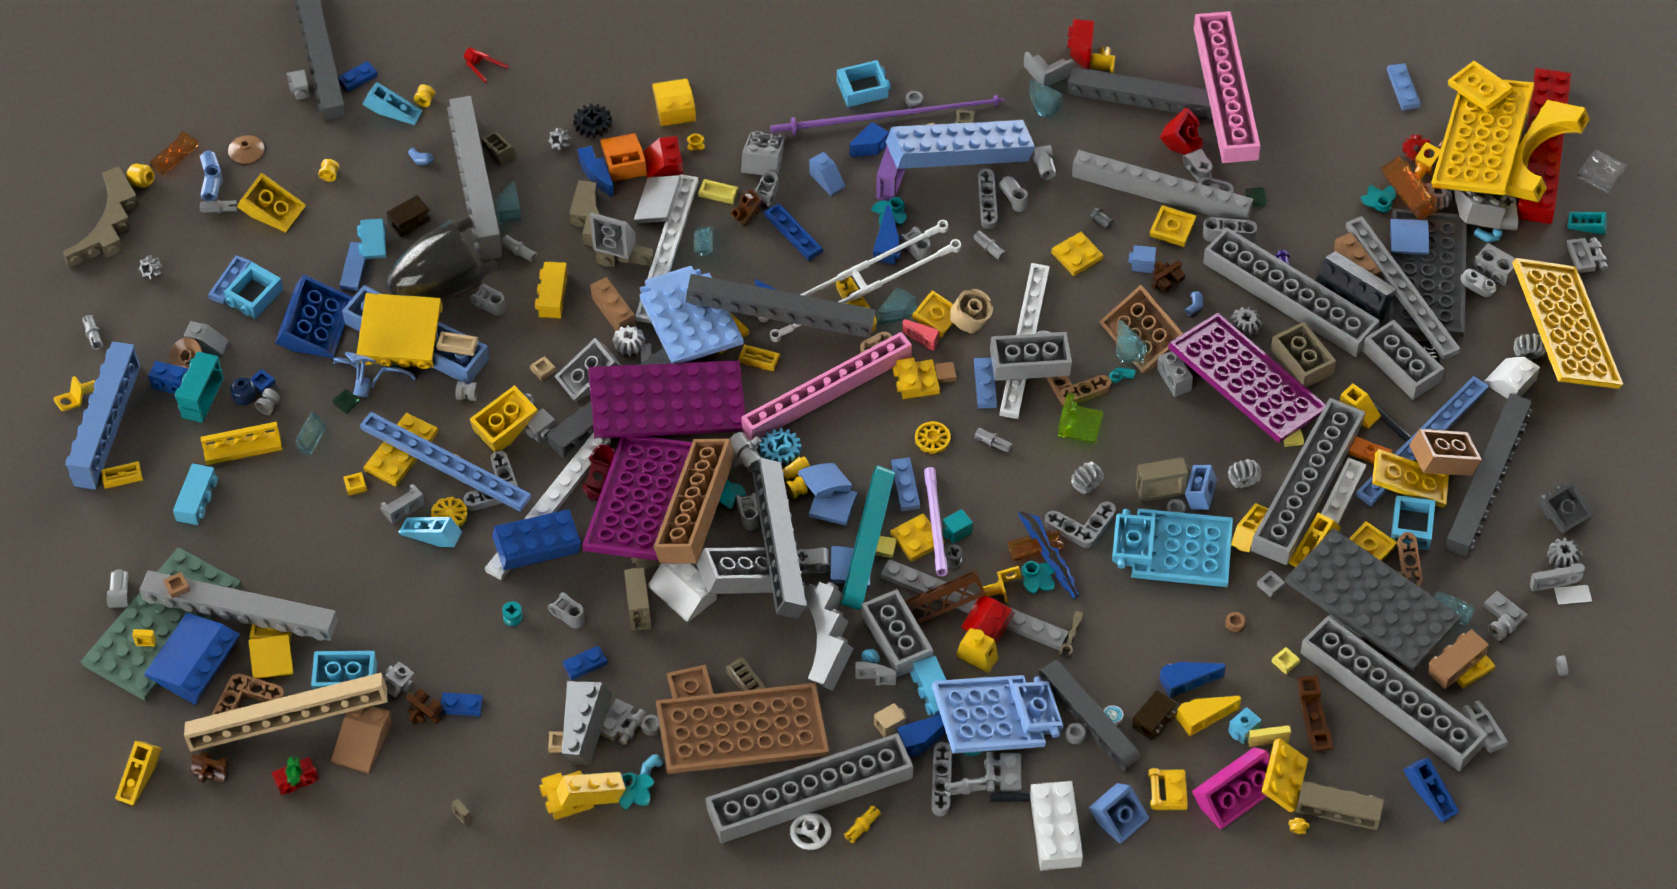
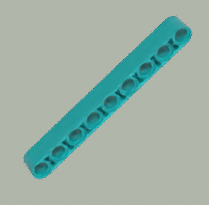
M876 465L872 474L842 593L844 596L840 602L841 605L858 611L861 609L865 598L895 476V471Z

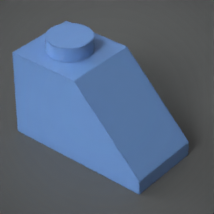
M825 152L809 160V174L830 196L846 188L835 163Z

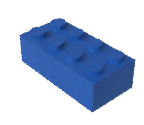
M569 509L494 526L492 535L503 571L578 554L581 545Z

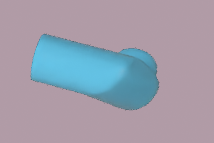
M1478 227L1474 232V236L1485 242L1499 241L1503 234L1500 228H1494L1493 232L1488 233Z
M658 754L651 755L642 763L640 774L650 776L651 769L654 766L659 768L663 765V758L659 757Z

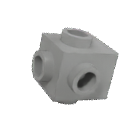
M399 661L394 667L389 666L384 673L387 692L394 698H397L403 690L407 692L413 684L411 680L414 672Z

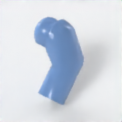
M411 148L408 151V154L417 165H427L434 161L432 154L419 153L416 148Z
M1194 291L1190 295L1192 297V304L1185 308V313L1188 316H1192L1203 308V295L1199 291Z

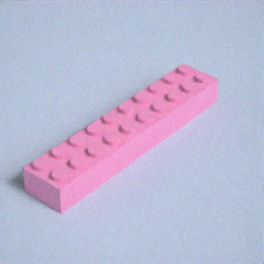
M1231 11L1195 14L1194 32L1222 163L1259 160L1260 142Z

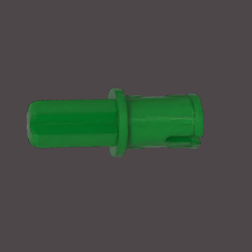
M292 756L287 760L288 766L285 772L288 783H291V786H296V783L300 782L302 769L300 767V759L295 756V761H293Z

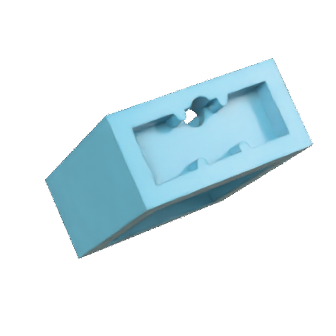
M878 60L837 70V83L847 107L888 98V90H891L890 82L888 79H885V70L883 66L880 67ZM875 76L879 86L853 92L849 82Z
M252 262L224 291L226 303L230 307H235L244 315L256 319L284 289L280 277ZM251 280L267 287L253 302L238 295Z
M1396 495L1391 538L1397 542L1403 533L1410 532L1417 539L1418 549L1429 550L1432 540L1435 501ZM1400 510L1428 513L1427 532L1398 528ZM1405 537L1402 542L1406 543L1407 547H1409L1412 541Z

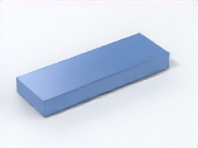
M350 242L339 285L340 289L359 291L366 263L363 255L359 254V244H361L359 242Z
M236 255L209 292L208 299L225 305L224 291L252 261Z

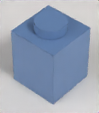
M1134 245L1133 253L1129 252L1128 263L1132 264L1131 271L1152 273L1154 271L1156 247Z

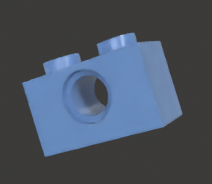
M1193 465L1185 492L1191 510L1210 509L1217 483L1212 465Z

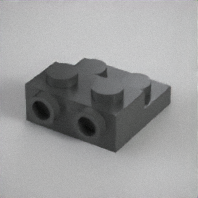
M1573 481L1567 485L1563 482L1555 487L1556 492L1553 494L1550 491L1540 497L1542 501L1537 503L1546 518L1553 520L1561 534L1594 515Z

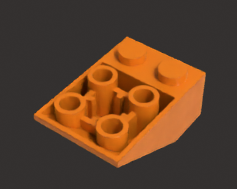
M635 133L600 140L607 170L612 182L646 176L644 155Z

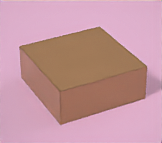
M953 362L935 364L938 383L956 381Z
M182 572L163 580L172 599L190 591Z

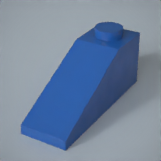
M887 205L873 249V258L899 246V237L890 205ZM902 249L879 260V262L895 265L897 258L900 259Z
M1196 662L1167 664L1160 670L1159 680L1169 697L1172 698L1223 678L1225 665L1224 663Z
M941 714L897 727V733L908 756L913 757L925 752L946 733Z
M1430 758L1418 760L1403 769L1414 790L1441 822L1459 812Z

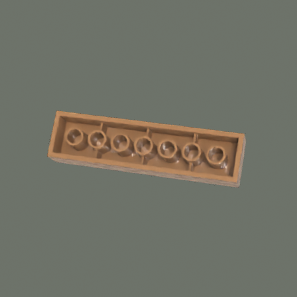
M693 439L654 545L660 564H697L735 458L730 439Z

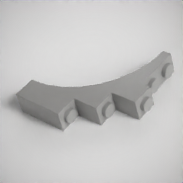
M802 581L805 588V600L814 618L817 632V650L808 679L816 683L817 686L833 691L854 649L847 644L848 640L842 637L849 621L842 617V612L837 610L844 594L838 590L839 587L830 582L827 584L819 582L818 586L813 584L806 586Z

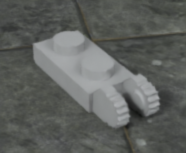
M1574 563L1570 567L1533 573L1530 588L1535 592L1580 582L1583 580L1585 566L1581 563Z
M1479 700L1474 702L1477 715L1474 714L1469 705L1463 706L1462 709L1466 718L1488 733L1485 747L1489 753L1508 745L1507 739L1495 720Z

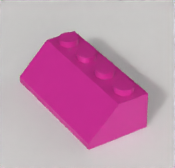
M1252 748L1192 791L1200 809L1219 829L1224 828L1267 797L1262 793L1270 760L1266 750Z

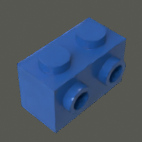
M155 361L148 374L151 388L175 394L176 389L180 388L184 373H187L189 368Z

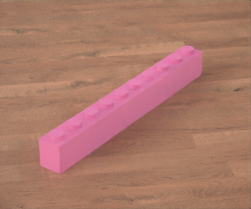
M902 332L890 337L742 416L743 432L750 440H753L756 436L760 439L765 437L766 432L772 433V429L778 430L892 369L893 366H896V360L912 358V344Z

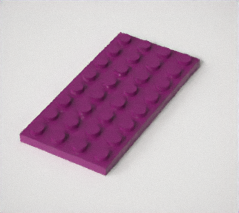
M1216 313L1174 339L1168 345V348L1278 443L1319 417L1326 405L1219 313Z
M740 361L588 367L594 438L743 431L742 416L746 415Z
M646 436L621 437L582 545L583 551L659 561L654 545L692 442Z

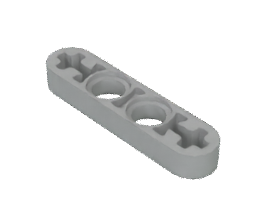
M982 169L978 173L981 225L983 228L991 230L997 226L998 219L995 176L992 170ZM985 176L988 177V183H985ZM988 189L992 193L984 194L982 191ZM991 204L993 205V207L987 209L984 207V205ZM987 215H991V222H988Z
M947 742L937 743L934 746L932 812L937 816H945L950 810V796H947L945 791L941 792L936 789V786L939 784L951 783L952 749ZM941 750H945V760H940ZM940 766H944L948 769V771L944 774L938 773L936 769ZM939 798H943L942 809H940L938 806Z

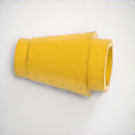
M805 456L796 458L782 470L785 479L798 477V472L810 467V464Z

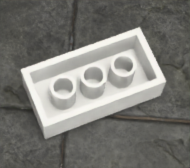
M1072 781L1031 784L1030 798L1040 870L1081 867L1083 855Z

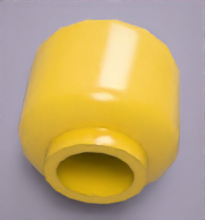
M132 164L126 173V177L131 186L147 188L154 181V172L148 165Z

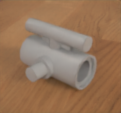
M736 433L730 438L732 447L736 452L732 466L737 468L740 464H744L746 469L752 472L759 458H762L757 451L758 445L762 440L758 436L750 440L745 433Z

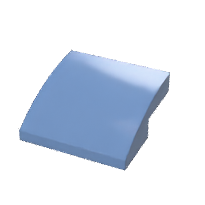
M1391 219V253L1428 255V220Z
M834 463L818 464L798 472V475L802 477L815 496L832 497L834 491L850 492L853 486Z
M851 490L850 492L834 491L832 497L815 496L809 517L847 525L858 492Z
M831 546V583L845 584L854 548ZM870 577L867 588H870Z

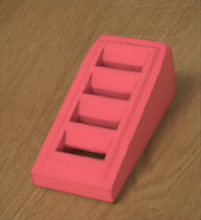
M903 320V333L926 348L932 351L935 350L939 342V330L910 320Z

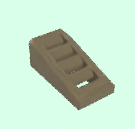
M497 131L481 139L482 143L501 165L516 158L514 147Z
M743 657L738 658L726 667L727 675L741 691L749 690L757 685L755 689L766 688Z

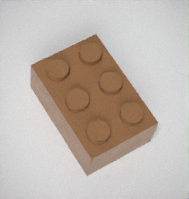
M1419 429L1409 444L1423 473L1472 476L1482 461L1468 432Z

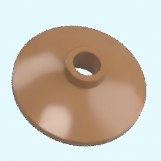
M241 136L231 142L228 154L231 160L238 164H252L263 156L264 144L255 136Z
M189 337L179 339L171 348L169 355L170 364L189 368L190 360L195 357L197 351L202 352L200 344L195 339Z

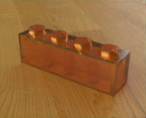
M1398 156L1381 167L1386 180L1418 220H1423L1438 210L1435 204L1437 199L1432 192L1428 193L1429 190L1424 182H1419L1420 178L1415 171L1411 172L1412 168L1407 161L1403 162Z

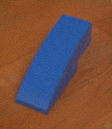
M592 146L577 149L579 163L591 182H596L597 187L610 197L614 196L613 184L604 158L596 159Z

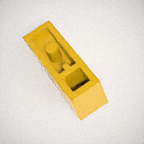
M1255 503L1237 525L1231 545L1240 551L1249 553L1253 536L1269 508Z
M1317 513L1292 555L1289 564L1297 567L1333 528L1339 532L1341 527L1334 520Z
M1241 697L1204 698L1184 702L1177 708L1176 719L1188 735L1192 736L1239 710Z
M134 742L115 797L116 800L135 806L156 768L162 748L146 742Z

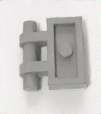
M1585 238L1567 240L1566 246L1573 264L1577 267L1579 273L1595 271L1596 265L1602 271L1608 269L1606 264L1607 258L1603 255L1601 243L1597 241V238H1591L1590 243H1587Z
M616 699L606 713L600 735L612 741H615L617 736H621L619 742L626 745L634 737L636 728L641 726L646 712L639 709L637 714H632L634 706ZM627 722H630L627 728H623Z
M987 752L986 759L984 760V767L986 768L984 778L987 782L985 783L987 785L986 790L994 791L995 785H1000L1001 793H1021V753H1000V760H995L994 753ZM994 769H1000V776L994 775Z

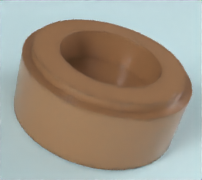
M1232 612L1227 615L1225 626L1229 631L1237 633L1244 629L1246 619L1241 613Z

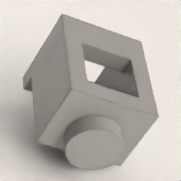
M299 70L287 73L290 91L295 93L296 100L310 97L305 71Z

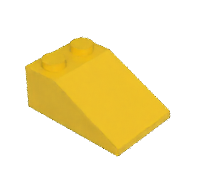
M688 79L652 84L660 126L696 121L695 104Z
M262 172L237 205L240 210L250 217L285 233L306 206L305 203Z
M514 385L471 417L470 422L473 431L493 452L502 451L516 439L536 415L538 409Z

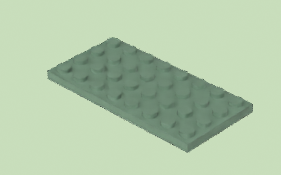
M179 547L157 571L158 573L172 576L182 572L186 579L237 590L242 586L240 580ZM139 592L81 660V664L92 672L146 701L159 684L144 676V673L185 614L190 613L212 621L216 616H205L194 611L187 612L176 607L168 608L157 603L150 604L143 601ZM133 629L153 630L157 640L156 646H136L132 636Z

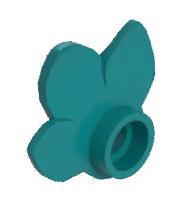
M1370 185L1367 195L1361 196L1360 199L1364 205L1385 213L1391 210L1392 201L1396 198V193L1391 185L1383 191Z
M892 197L889 201L881 200L872 206L871 211L879 214L880 226L887 205L891 206L895 223L902 225L906 220L905 204L899 197Z
M727 479L719 502L723 506L732 509L736 496H746V491L740 484L731 483Z
M1028 561L1022 566L1023 585L1028 592L1035 594L1038 589L1050 591L1055 588L1054 581L1050 576L1055 571L1048 563L1038 564L1034 561Z
M623 774L621 777L625 791L619 800L620 805L625 810L629 809L633 803L641 806L648 805L651 799L648 788L655 783L654 780L647 774ZM629 781H633L630 786H627Z

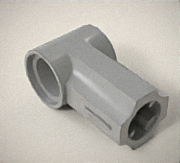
M1051 145L1035 147L1032 157L1034 163L1037 164L1040 178L1051 180L1056 176Z
M1007 176L1003 178L999 183V187L1011 202L1012 209L1016 212L1025 211L1028 207L1027 191L1021 188L1013 177Z
M122 569L111 573L110 591H107L108 608L128 607L130 604L128 591L129 574Z

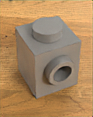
M542 408L526 425V434L531 439L534 438L538 443L547 439L549 431L556 427L555 419Z

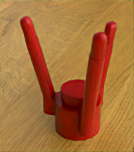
M472 47L467 48L464 52V59L467 61L466 65L484 83H487V80L474 66V64H479L482 59L501 67L509 68L508 65L492 59L488 54L477 51Z

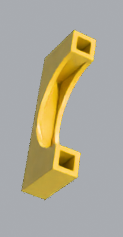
M1549 100L1546 101L1518 146L1505 195L1539 202L1547 187L1541 176L1535 175L1527 169L1528 160L1532 152L1545 140L1563 133H1582L1590 121L1586 108Z

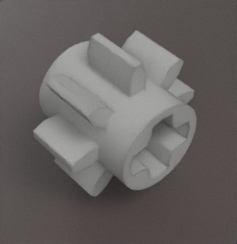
M556 128V132H550L551 136L548 141L552 144V149L558 147V150L561 151L564 150V147L570 146L569 142L572 137H569L567 134L568 130L562 131L561 128Z
M150 255L146 259L140 260L141 265L138 270L143 274L142 277L149 275V279H153L155 275L161 274L160 269L163 265H161L159 258L153 259L152 255Z

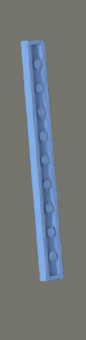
M1473 376L1420 429L1448 431L1488 391L1489 386ZM1416 433L1395 455L1417 461L1409 446ZM1373 476L1356 491V497L1369 506H1372L1388 490L1372 484Z
M370 412L360 424V429L520 512L531 499V494L373 412Z

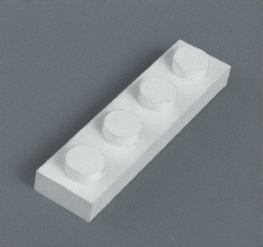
M1351 458L1347 459L1321 513L1322 515L1334 520L1339 525L1366 469V464Z

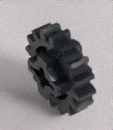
M590 103L589 107L583 105V110L577 109V113L574 114L573 124L575 131H579L581 136L586 134V138H589L590 135H593V138H596V135L602 137V132L608 133V128H612V115H610V110L606 111L605 106L600 108L599 104L593 106Z

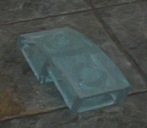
M1437 591L1434 596L1462 616L1459 624L1467 625L1476 611L1471 605L1448 594Z

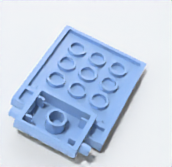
M692 266L646 279L645 286L640 287V300L671 363H685L743 344V338L729 311L685 303L690 275L711 277L710 273L702 274L700 269L694 270Z
M1024 675L934 681L932 688L952 753L1045 747L1044 735L1051 734L1053 738L1059 737V731L1064 726L1049 681L1042 682L1041 677L1036 676L1033 678L1034 682L1026 683Z

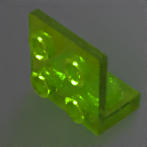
M1067 393L1059 421L1058 436L1096 443L1103 411L1077 406V402H1074L1075 394Z

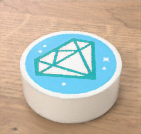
M1113 705L1105 708L1104 713L1116 726L1120 725L1123 721L1122 709Z

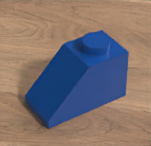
M871 122L849 144V155L851 157L878 155L887 147L886 140L889 132Z

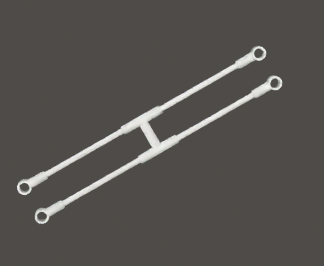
M940 220L936 226L926 230L925 233L869 261L866 260L800 295L809 296L839 280L842 281L853 276L860 290L839 302L847 303L851 300L854 301L939 256L942 257L950 252H959L961 250V242L954 239L950 242V245L938 250L937 253L867 286L859 273L860 271L925 237H931L939 232H947L948 222ZM758 317V320L761 322L768 321L767 318ZM789 324L779 330L773 329L770 332V339L773 342H779L782 336L794 331L795 328L801 325Z

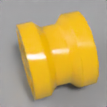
M420 85L417 90L418 93L415 94L413 99L417 105L428 107L435 95V91L428 85Z
M324 159L318 173L319 177L325 181H334L337 177L336 172L339 170V164L335 160Z
M801 476L796 477L792 482H785L786 490L793 500L800 494L805 495L808 493L807 486Z

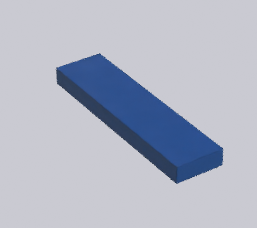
M780 203L764 211V216L807 261L823 253V248Z

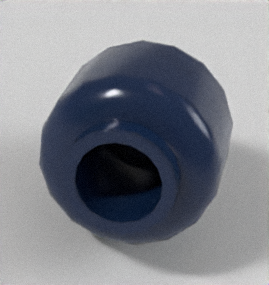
M241 377L231 383L230 392L236 404L248 405L255 400L256 389L251 379Z

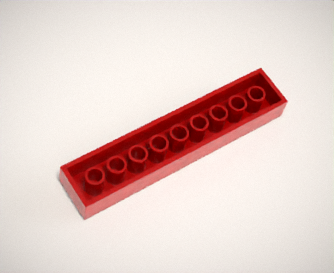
M1535 68L1532 81L1534 82V91L1529 105L1526 133L1547 100L1568 104L1571 73ZM1564 133L1545 140L1532 152L1528 160L1527 169L1533 174L1541 176L1547 189L1539 202L1517 198L1518 219L1552 224L1556 206Z

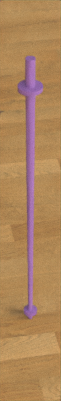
M994 95L993 99L804 122H796L795 117H792L791 123L772 125L770 130L771 133L792 130L794 136L797 135L798 129L994 103V106H999V102H1003L1005 99H998V96Z

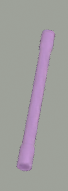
M928 467L924 470V476L928 492L936 574L938 576H945L948 574V568L944 552L937 495L936 470L933 467Z

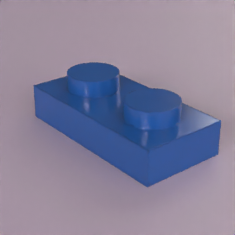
M367 61L338 76V82L349 92L378 77V74Z
M599 645L562 661L571 680L608 665L607 659Z
M443 692L441 705L444 708L441 714L481 716L483 695Z

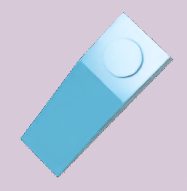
M378 82L369 91L362 104L379 115L415 125L423 111Z
M406 517L398 533L402 536L438 547H455L462 531L451 517Z

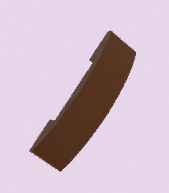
M1318 675L1298 677L1297 683L1301 710L1313 752L1333 750L1330 729L1328 730L1320 697L1321 689Z

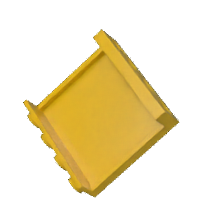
M366 293L357 354L370 357L376 363L365 361V365H372L373 363L382 366L399 365L403 368L417 366L421 369L434 368L433 355L439 313H442L443 308L441 299Z

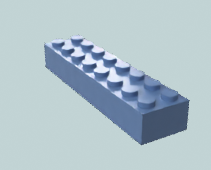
M1023 120L891 127L886 140L897 169L1029 161L1035 148Z
M365 285L342 310L345 324L358 331L361 328L366 293L381 294ZM438 322L433 355L434 369L466 384H470L490 360L488 346L478 341L474 356L439 351L436 345L441 331L465 334Z
M112 341L110 349L106 350V359L104 364H101L100 376L95 380L94 392L89 396L88 408L84 410L82 424L77 429V438L73 440L71 454L66 458L65 464L69 470V477L72 479L73 486L95 490L101 477V470L104 469L140 370L139 360L133 344Z

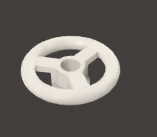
M807 813L793 821L790 835L793 842L800 848L815 850L823 847L829 841L831 826L822 815ZM803 821L802 828H797L798 825ZM820 823L825 827V835L821 840L817 835ZM797 835H806L807 837H810L814 843H804L798 838Z

